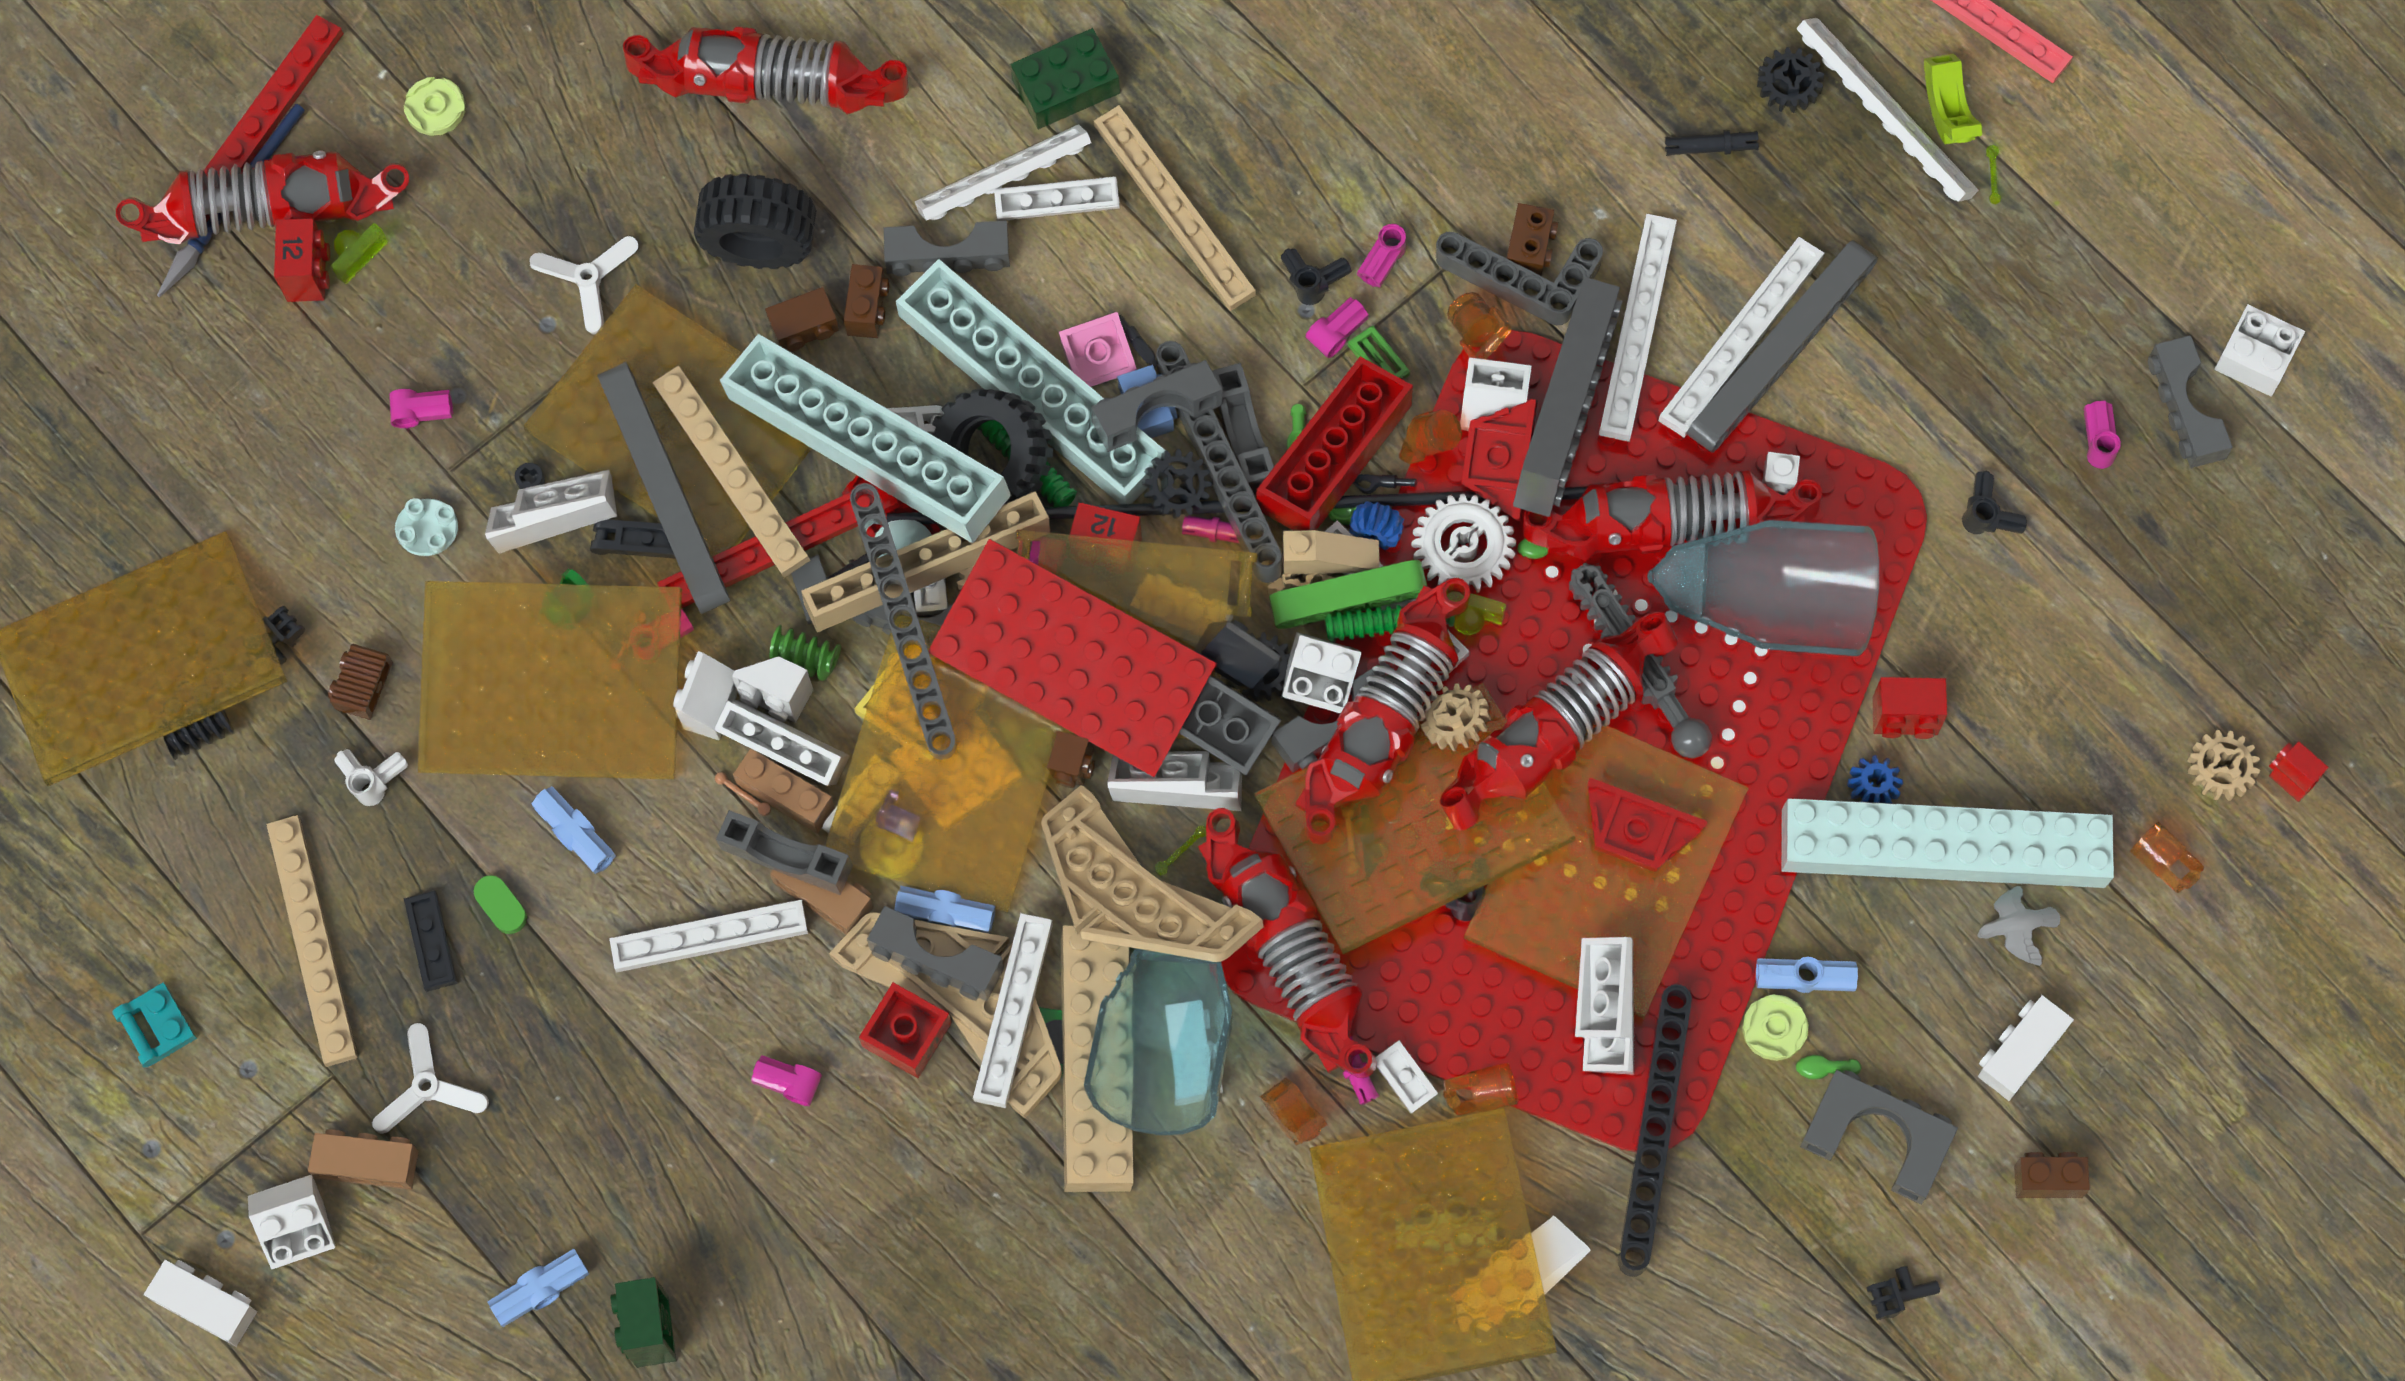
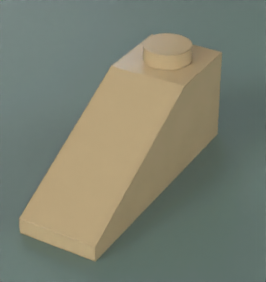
M1316 530L1283 531L1284 574L1358 573L1379 568V540Z

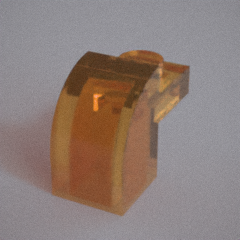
M1286 1077L1259 1096L1273 1119L1296 1146L1313 1140L1320 1134L1321 1129L1328 1125L1323 1116L1309 1106L1297 1085Z

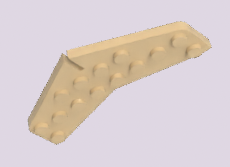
M1082 785L1042 818L1041 825L1076 934L1080 933L1081 939L1220 962L1230 957L1264 927L1262 918L1251 910L1238 905L1231 908L1163 882L1144 869L1103 813L1100 803L1093 793Z
M873 912L863 916L829 953L830 957L842 968L886 987H890L892 982L949 1013L982 1062L1012 944L1000 956L1003 960L1004 969L988 1001L980 998L974 1001L960 994V989L948 985L947 988L941 987L932 982L930 976L921 972L918 975L909 973L901 967L899 962L892 959L889 962H885L872 955L867 938L880 913ZM914 920L917 928L916 940L925 951L935 956H954L962 953L972 944L998 955L1010 942L1009 937ZM1035 997L1008 1099L1011 1107L1023 1118H1026L1057 1084L1062 1075L1060 1062Z

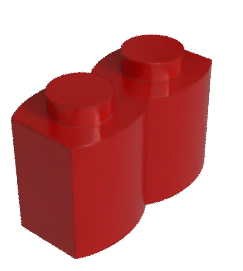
M2300 741L2294 746L2289 742L2269 765L2273 770L2269 777L2297 802H2300L2318 783L2329 766Z

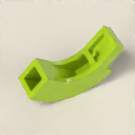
M1955 54L1924 58L1928 100L1937 132L1943 143H1966L1975 140L1977 136H1982V124L1971 114L1966 101L1961 60Z

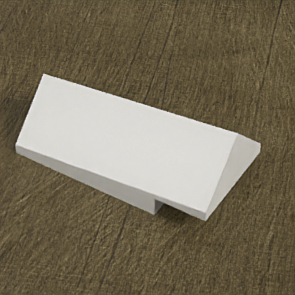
M610 470L519 489L514 503L491 507L485 531L487 540L500 554L616 517L617 511Z
M1208 751L1168 752L1155 777L1113 755L1108 777V789L1112 800L1118 802L1207 809L1225 808L1232 811H1241L1242 773L1226 762L1210 763Z
M1630 937L1582 938L1575 1037L1585 1038L1583 1071L1634 1075L1633 940Z
M1552 1216L1450 1297L1456 1314L1462 1321L1485 1333L1492 1329L1506 1314L1520 1319L1591 1250L1560 1220Z

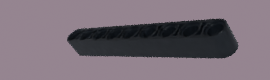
M1680 984L1668 986L1664 990L1659 1004L1618 1256L1620 1270L1630 1277L1641 1275L1646 1270L1651 1258L1692 1003L1690 991ZM1672 996L1679 997L1683 1001L1684 1006L1680 1009H1674L1669 1006L1667 999ZM1673 1028L1678 1032L1679 1038L1668 1040L1663 1036L1662 1030ZM1661 1059L1669 1060L1673 1064L1674 1070L1663 1072L1658 1068L1657 1062ZM1662 1091L1668 1096L1669 1101L1665 1104H1658L1653 1100L1652 1093ZM1650 1123H1657L1662 1126L1664 1133L1660 1136H1653L1648 1133L1646 1126ZM1645 1155H1652L1658 1160V1166L1656 1168H1647L1642 1164L1641 1158ZM1640 1187H1647L1652 1191L1653 1198L1649 1201H1643L1638 1198L1636 1190ZM1635 1219L1643 1220L1648 1226V1231L1645 1233L1635 1232L1631 1227V1222ZM1629 1252H1637L1642 1256L1643 1263L1639 1266H1632L1626 1261L1625 1255Z

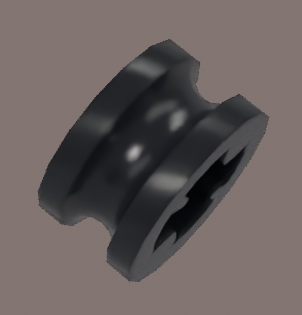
M524 463L515 472V480L519 489L545 484V477L537 464ZM528 473L534 476L536 480L532 484L525 480L524 476Z

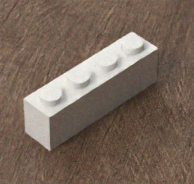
M738 700L727 701L714 729L826 786L837 784L850 756Z

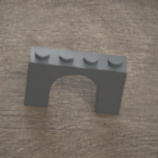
M1836 1070L1800 1147L1831 1161L1847 1126L1853 1120L1870 1114L1887 1117L1900 1127L1907 1143L1906 1158L1891 1191L1922 1205L1958 1127L1952 1125V1121L1946 1116L1937 1113L1931 1115L1922 1111V1107L1912 1100L1904 1099L1901 1101L1891 1096V1092L1880 1085H1873L1871 1087L1861 1082V1078L1853 1072L1847 1070L1840 1072Z

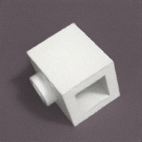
M1768 452L1762 483L1780 495L1787 494L1797 483L1800 456Z

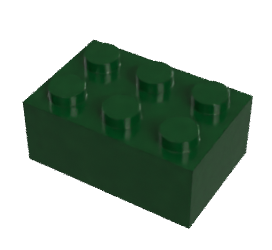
M1093 28L1010 64L1012 81L1038 130L1120 94L1119 76Z
M656 1277L615 1283L616 1293L611 1294L610 1299L612 1312L617 1314L620 1327L614 1328L617 1348L621 1347L622 1354L625 1353L627 1360L630 1359L637 1368L676 1362L669 1296Z

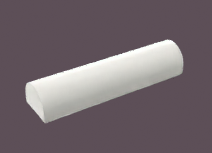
M1116 177L994 189L997 221L1120 209Z

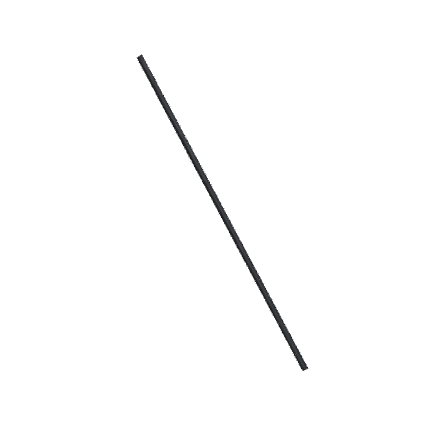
M1588 486L1564 487L1562 500L1579 499ZM1473 491L1342 496L1333 509L1356 508L1357 505L1368 501L1373 504L1379 502L1384 506L1436 505V500H1441L1444 504H1447L1449 495H1452L1456 501H1459L1460 494L1462 493L1465 494L1467 501H1470L1473 495L1478 496V503H1482L1485 499ZM1219 500L1200 501L1203 507L1198 511L1191 506L1192 514L1225 513ZM1171 502V503H1174V504H1184L1185 502ZM1152 503L1093 505L1135 516L1161 515L1162 510L1161 506L1152 509L1150 507ZM1077 506L1044 507L1049 520L1074 519ZM1241 509V510H1238L1237 512H1249V511L1246 510V509ZM1169 511L1166 515H1172V511ZM920 512L887 513L888 523L895 520H915L921 524H939Z

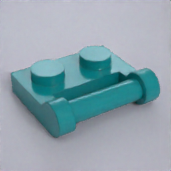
M164 982L129 1003L119 1005L112 1011L116 1021L123 1024L140 1054L138 1059L144 1068L159 1062L197 1039ZM142 1011L161 1045L155 1048L150 1047L133 1017L135 1014Z

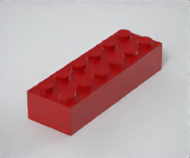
M1360 356L1257 488L1256 501L1262 513L1293 531L1317 530L1412 406L1413 385Z

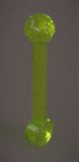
M1990 145L1986 150V156L1990 158L1992 194L1989 196V201L1991 204L1996 205L2001 201V196L1998 194L1996 157L1998 156L1999 149L1995 145Z
M1204 825L1197 826L1195 834L1164 862L1160 861L1155 865L1156 873L1165 875L1170 864L1198 838L1206 836V827Z

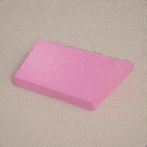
M1118 312L1058 332L1069 369L1090 387L1137 370Z

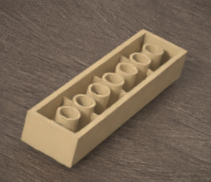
M1063 926L1061 932L1064 1192H1130L1133 1186L1129 947L1081 939V934H1076L1074 926Z

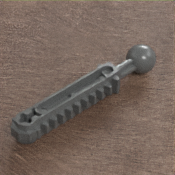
M1584 563L1583 566L1572 570L1569 590H1572L1575 600H1582L1580 604L1581 610H1589L1587 619H1595V631H1603L1601 639L1620 635L1634 624L1636 617L1634 615H1627L1628 605H1620L1622 596L1620 594L1613 595L1615 586L1614 584H1606L1608 575L1600 570L1601 567ZM1646 655L1642 675L1644 693L1642 704L1651 703L1654 709L1660 707L1674 728L1671 733V742L1675 751L1681 756L1691 759L1702 756L1709 750L1712 744V734L1709 727L1702 720L1689 718L1675 697V686L1677 685L1678 676H1668L1671 668L1669 666H1661L1663 662L1662 656Z

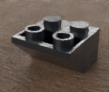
M1234 619L1231 622L1225 620L1212 622L1203 633L1194 651L1216 662L1217 665L1213 671L1240 689H1252L1278 662L1281 656L1273 651L1275 648L1273 644L1261 637H1258L1256 640L1247 634L1248 628Z

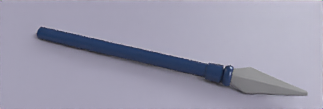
M295 104L250 163L252 168H255L258 161L264 162V160L270 159L304 114L305 110L300 105ZM217 213L218 225H220L223 221L222 215ZM210 218L206 222L207 235L203 237L199 235V238L189 239L187 246L177 252L157 294L158 297H161L195 267L199 254L204 252V247L207 246L213 235Z

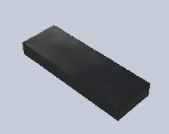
M434 890L404 898L424 990L429 992L458 984L437 892Z

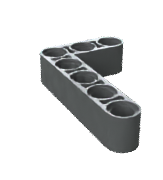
M1445 232L1439 236L1436 242L1435 258L1437 264L1443 269L1557 326L1563 325L1570 320L1583 278L1594 279L1601 266L1603 248L1596 239L1585 238L1580 240L1554 283L1455 232ZM1450 247L1454 248L1457 252L1447 254L1443 249ZM1591 254L1595 259L1585 260L1581 255ZM1478 261L1481 262L1484 266L1480 268L1472 267L1470 263ZM1505 275L1511 278V280L1502 282L1497 277ZM1574 278L1580 281V284L1571 285L1566 280ZM1528 289H1533L1537 291L1538 294L1535 296H1529L1524 291ZM1555 303L1563 304L1566 308L1563 310H1556L1551 305Z

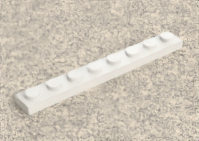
M1818 18L1802 21L1796 29L1803 35L1802 40L1810 48L1817 50L1823 57V63L1843 78L1842 82L1845 87L1850 91L1856 92L1863 100V106L1871 113H1875L1883 121V127L1890 134L1896 135L1901 140L1904 150L1911 156L1916 157L1923 164L1924 171L1943 185L1945 194L1949 198L1957 200V202L1971 199L1979 191L1975 185Z
M1646 214L1599 431L1601 436L1630 442L1677 221L1675 219Z
M1800 237L1796 239L1660 414L1659 422L1685 438L1693 421L1733 376L1821 262L1824 252Z

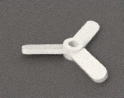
M624 237L593 262L581 265L543 253H535L530 257V266L534 270L577 283L580 290L585 328L591 334H599L604 329V317L599 291L601 279L631 257L638 249V242L633 237ZM586 275H592L588 280L583 279Z
M415 1023L410 1026L407 1032L414 1073L412 1086L373 1119L372 1126L378 1133H387L424 1101L436 1100L474 1113H481L488 1108L489 1100L483 1093L451 1084L435 1077L428 1030L423 1024ZM425 1082H431L429 1090H421Z

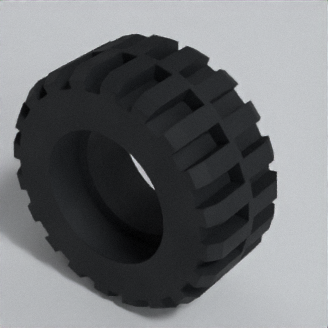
M724 175L723 178L716 177L712 179L699 193L694 236L703 250H707L713 257H720L722 261L737 263V265L743 267L752 266L757 269H762L763 267L778 269L782 266L787 268L791 267L794 263L799 264L811 252L817 210L811 197L805 191L798 190L797 186L791 183L786 184L780 179L765 178L763 175Z
M975 389L971 393H961L955 396V403L947 402L941 408L944 415L935 416L932 425L936 428L934 433L929 434L969 456L968 449L971 437L981 424L988 420H995L1000 422L1006 429L1011 441V455L1006 468L1000 475L1004 477L1011 496L1004 504L1030 494V491H1038L1041 488L1043 482L1040 481L1042 475L1048 476L1051 468L1046 465L1047 457L1053 458V448H1048L1047 441L1051 440L1052 436L1050 430L1043 429L1042 425L1046 423V420L1041 413L1034 412L1035 406L1031 402L1021 400V396L1014 393L993 389Z

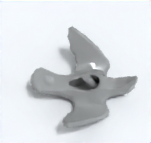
M2016 886L1997 899L1994 903V908L1999 913V918L1982 926L1977 937L1987 939L2004 935L2006 937L2005 947L2008 951L2028 963L2040 966L2042 964V956L2031 940L2032 930L2041 926L2056 928L2060 924V914L2052 907L2040 910L2026 909L2021 903V898L2024 895L2021 886Z

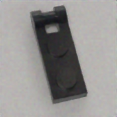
M610 519L594 523L593 531L596 534L595 540L591 541L590 551L594 554L606 555L610 553L676 559L661 523ZM616 533L615 541L607 540L608 534Z

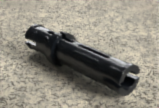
M1723 130V134L1665 137V144L1669 147H1665L1666 156L1724 152L1725 155L1731 154V151L1759 150V143L1752 141L1759 140L1758 131L1730 133V130Z

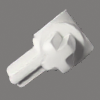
M348 749L339 751L334 759L337 766L346 776L345 784L349 791L365 806L378 804L383 799L385 790L388 789L385 784L408 766L407 761L399 752H395L374 769L371 766H362ZM370 783L367 789L361 791L366 784Z

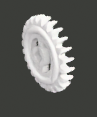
M1463 493L1460 494L1459 501H1456L1452 495H1449L1447 504H1444L1441 500H1436L1437 510L1427 507L1425 513L1429 518L1419 517L1418 524L1423 527L1413 529V535L1420 538L1413 540L1411 546L1413 548H1421L1414 553V560L1424 559L1422 561L1423 570L1430 568L1427 580L1430 581L1432 578L1439 576L1438 585L1451 578H1460L1467 582L1468 585L1472 584L1476 592H1480L1481 581H1484L1489 588L1492 587L1491 575L1501 580L1503 574L1499 567L1509 570L1510 563L1506 558L1513 559L1515 557V552L1508 548L1516 545V540L1508 537V535L1514 533V528L1512 526H1504L1508 523L1509 517L1506 515L1498 517L1501 508L1496 506L1489 509L1490 500L1486 499L1480 504L1478 503L1477 495H1473L1470 501H1467ZM1460 522L1473 523L1471 527L1462 526L1455 529L1450 537L1449 549L1445 552L1442 550L1441 536L1448 527ZM1484 533L1487 539V549L1480 558L1470 562L1477 554L1478 537Z

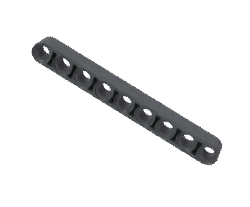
M1851 240L1697 416L1689 427L1687 435L1711 453L1715 452L1867 277L1877 263L1878 257L1854 240Z
M1166 341L1157 348L1156 356L1159 374L1170 375L1190 364L1184 348L1176 341ZM1169 359H1175V360H1176V361H1174V362H1166V361L1169 360ZM1175 407L1199 459L1203 460L1204 470L1209 469L1210 471L1207 476L1210 482H1212L1213 489L1254 575L1261 582L1270 583L1276 581L1282 573L1281 551L1213 409L1193 417L1188 412ZM1206 433L1212 434L1210 437H1202L1201 435ZM1215 459H1224L1223 462H1213ZM1227 484L1237 485L1234 488L1225 487ZM1241 509H1246L1249 512L1241 514L1237 511ZM1252 535H1260V536H1261L1259 539H1250V538H1249V537L1252 536ZM1267 560L1274 562L1271 565L1261 564L1263 561Z
M624 362L598 374V379L700 613L704 614L730 602L729 594L627 362Z
M859 484L851 491L850 501L925 741L933 757L940 760L948 759L956 751V738L880 496L876 488L871 484ZM863 494H869L874 497V502L868 507H861L857 504L858 498ZM879 524L884 528L880 536L873 538L866 534L869 526ZM882 554H888L893 557L892 564L886 568L876 565V559ZM892 584L900 585L903 588L901 595L896 598H890L885 594L887 587ZM902 614H906L912 617V623L907 628H898L895 625V619ZM915 644L920 646L922 652L919 657L910 659L904 655V651L909 645ZM919 675H927L931 678V684L926 689H918L914 686V680ZM930 705L938 706L941 709L939 717L934 720L926 719L923 716L925 708ZM938 736H947L951 740L950 746L945 750L940 751L933 747V741Z

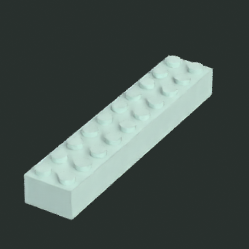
M938 259L896 300L899 317L982 388L1014 393L1021 396V400L1031 402L1035 406L1034 412L1041 413L1046 420V423L1042 425L1043 429L1050 430L1052 439L1048 440L1047 443L1119 504H1132L1148 488L1142 485V481L1150 479V476L1146 475L1144 471L1147 467L1155 468L1151 460L1155 457L1162 460L1161 453L1166 450L1137 427V441L1108 452L1092 423L1091 406L1096 405L1104 398L941 260Z
M760 334L753 339L720 379L731 401L971 543H974L1011 496L1005 479L1000 474Z
M1787 799L1782 808L1781 872L2105 888L2114 878L2113 816Z

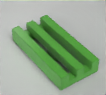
M1373 325L1348 341V347L1357 358L1361 356L1372 362L1358 345L1361 343L1381 368L1401 379L1410 376V370ZM1369 336L1372 337V339L1376 342V344L1380 347L1384 354L1397 368V373H1394L1392 371V369L1388 366L1385 360L1369 342V340L1367 339Z

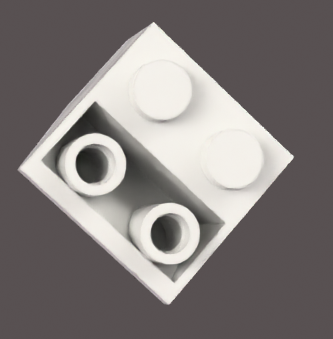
M2247 304L2214 370L2272 397L2305 331Z
M1469 357L1459 429L1469 431L1471 420L1492 415L1496 411L1507 407L1512 408L1526 403L1532 366Z
M1296 632L1287 664L1282 697L1341 713L1348 701L1362 652L1352 647Z
M699 651L695 660H690L686 667L685 678L687 680L684 688L678 689L673 706L676 707L675 710L683 729L720 740L722 734L714 729L727 701L735 700L738 694L732 677L734 670Z
M779 656L735 670L732 675L738 694L741 697L740 700L752 708L761 706L769 710L768 713L772 717L783 722L789 719L796 723L813 692L807 669Z
M312 1174L248 1196L249 1218L271 1270L335 1248L324 1203Z

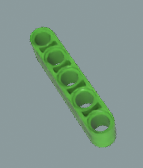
M1410 560L1281 590L1271 594L1269 600L1276 628L1287 629L1325 620L1328 613H1331L1332 616H1336L1337 612L1345 615L1346 611L1356 613V610L1365 611L1367 608L1373 609L1416 599L1423 586L1427 587L1422 562L1420 560Z

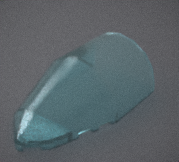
M1768 520L1673 546L1666 553V556L1648 572L1647 577L1649 583H1652L1664 598V602L1670 610L1702 624L1710 625L1730 636L1752 643L1761 649L1859 656L1867 648L1877 612L1879 593L1878 544L1874 531L1869 526Z
M1135 948L1130 956L1131 961L1123 973H1119L1116 978L1115 987L1109 996L1105 995L1100 1004L1084 1080L1085 1092L1096 1110L1110 1121L1130 1130L1154 1135L1186 1134L1203 1128L1216 1116L1233 1024V1013L1221 961L1212 962Z

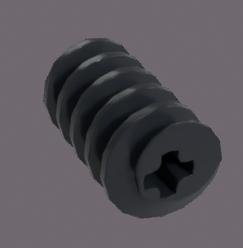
M212 699L211 710L208 711L201 704L199 705L198 716L190 709L187 710V721L176 715L174 727L166 720L163 721L164 731H162V736L171 756L176 760L178 759L177 749L184 755H188L190 753L189 744L196 750L201 749V738L206 743L212 744L213 733L220 739L225 738V728L232 734H235L222 705L220 706Z

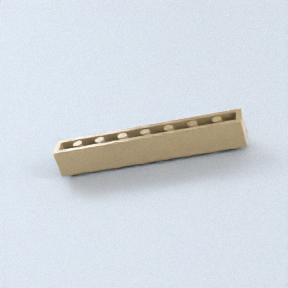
M1035 491L1004 504L974 543L946 529L898 549L897 554L909 592H914L974 566L988 539H992L1012 550L1050 534L1049 517ZM888 554L876 559V565L882 568L890 566L893 562V557ZM870 562L802 590L805 608L817 633L883 605ZM892 584L887 587L885 594L890 598H896L901 595L903 588L900 585Z

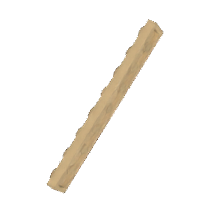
M1120 105L1094 120V126L1229 311L1256 296V290Z
M679 365L652 382L782 576L785 578L811 561Z
M296 815L268 823L266 825L323 1063L326 1067L356 1059L358 1055L301 819Z

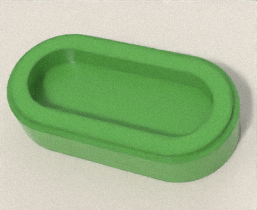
M490 875L481 878L474 887V896L478 904L498 930L505 934L519 932L524 927L527 919L522 905L499 877Z

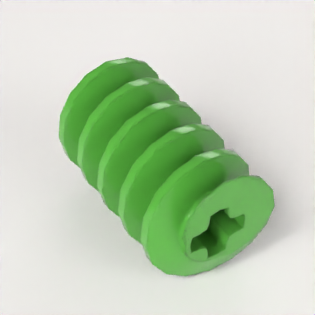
M779 625L771 640L769 657L772 659L779 656L807 669L809 677H813L817 673L818 679L825 681L833 672L838 662L841 644H837L834 650L830 651L829 640H825L822 646L818 647L817 636H813L811 641L806 643V633L802 632L797 639H794V629L790 628L786 635H782V625Z

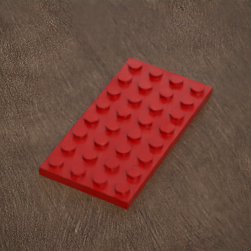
M988 539L928 650L929 654L1074 734L1089 739V742L1153 777L1158 773L1217 665L1211 659L992 539Z

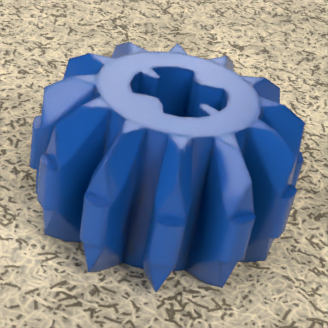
M1368 501L1357 505L1353 511L1349 524V533L1354 537L1379 540V548L1388 550L1389 547H1396L1397 542L1400 540L1404 528V519L1399 515L1400 512L1390 509L1389 505L1384 506L1379 502L1373 504Z
M1877 755L1872 756L1870 763L1864 758L1860 759L1859 767L1851 768L1850 774L1852 778L1847 781V786L1854 789L1850 795L1851 799L1861 797V802L1892 804L1891 799L1899 798L1901 793L1898 788L1903 785V779L1896 777L1900 772L1899 767L1889 769L1890 759L1886 758L1883 764H1881ZM1871 779H1877V784H1881L1879 787H1873V782H1869Z

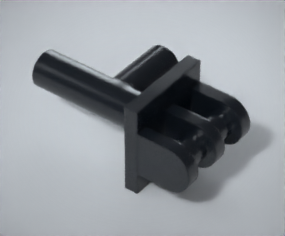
M286 606L279 607L269 617L265 616L262 619L271 631L241 659L248 668H251L265 654L277 667L283 665L287 658L275 644L280 640L294 647L296 645L295 641L305 632V628L302 625L296 624L297 619L293 615H288L289 610Z
M1903 1266L1895 1269L1901 1289L1898 1288L1895 1277L1890 1278L1888 1281L1872 1284L1866 1287L1868 1293H1872L1874 1300L1871 1301V1304L1876 1306L1878 1314L1875 1315L1876 1319L1881 1320L1894 1318L1906 1310L1903 1302L1939 1294L1940 1287L1938 1282L1935 1280L1914 1285L1908 1266Z

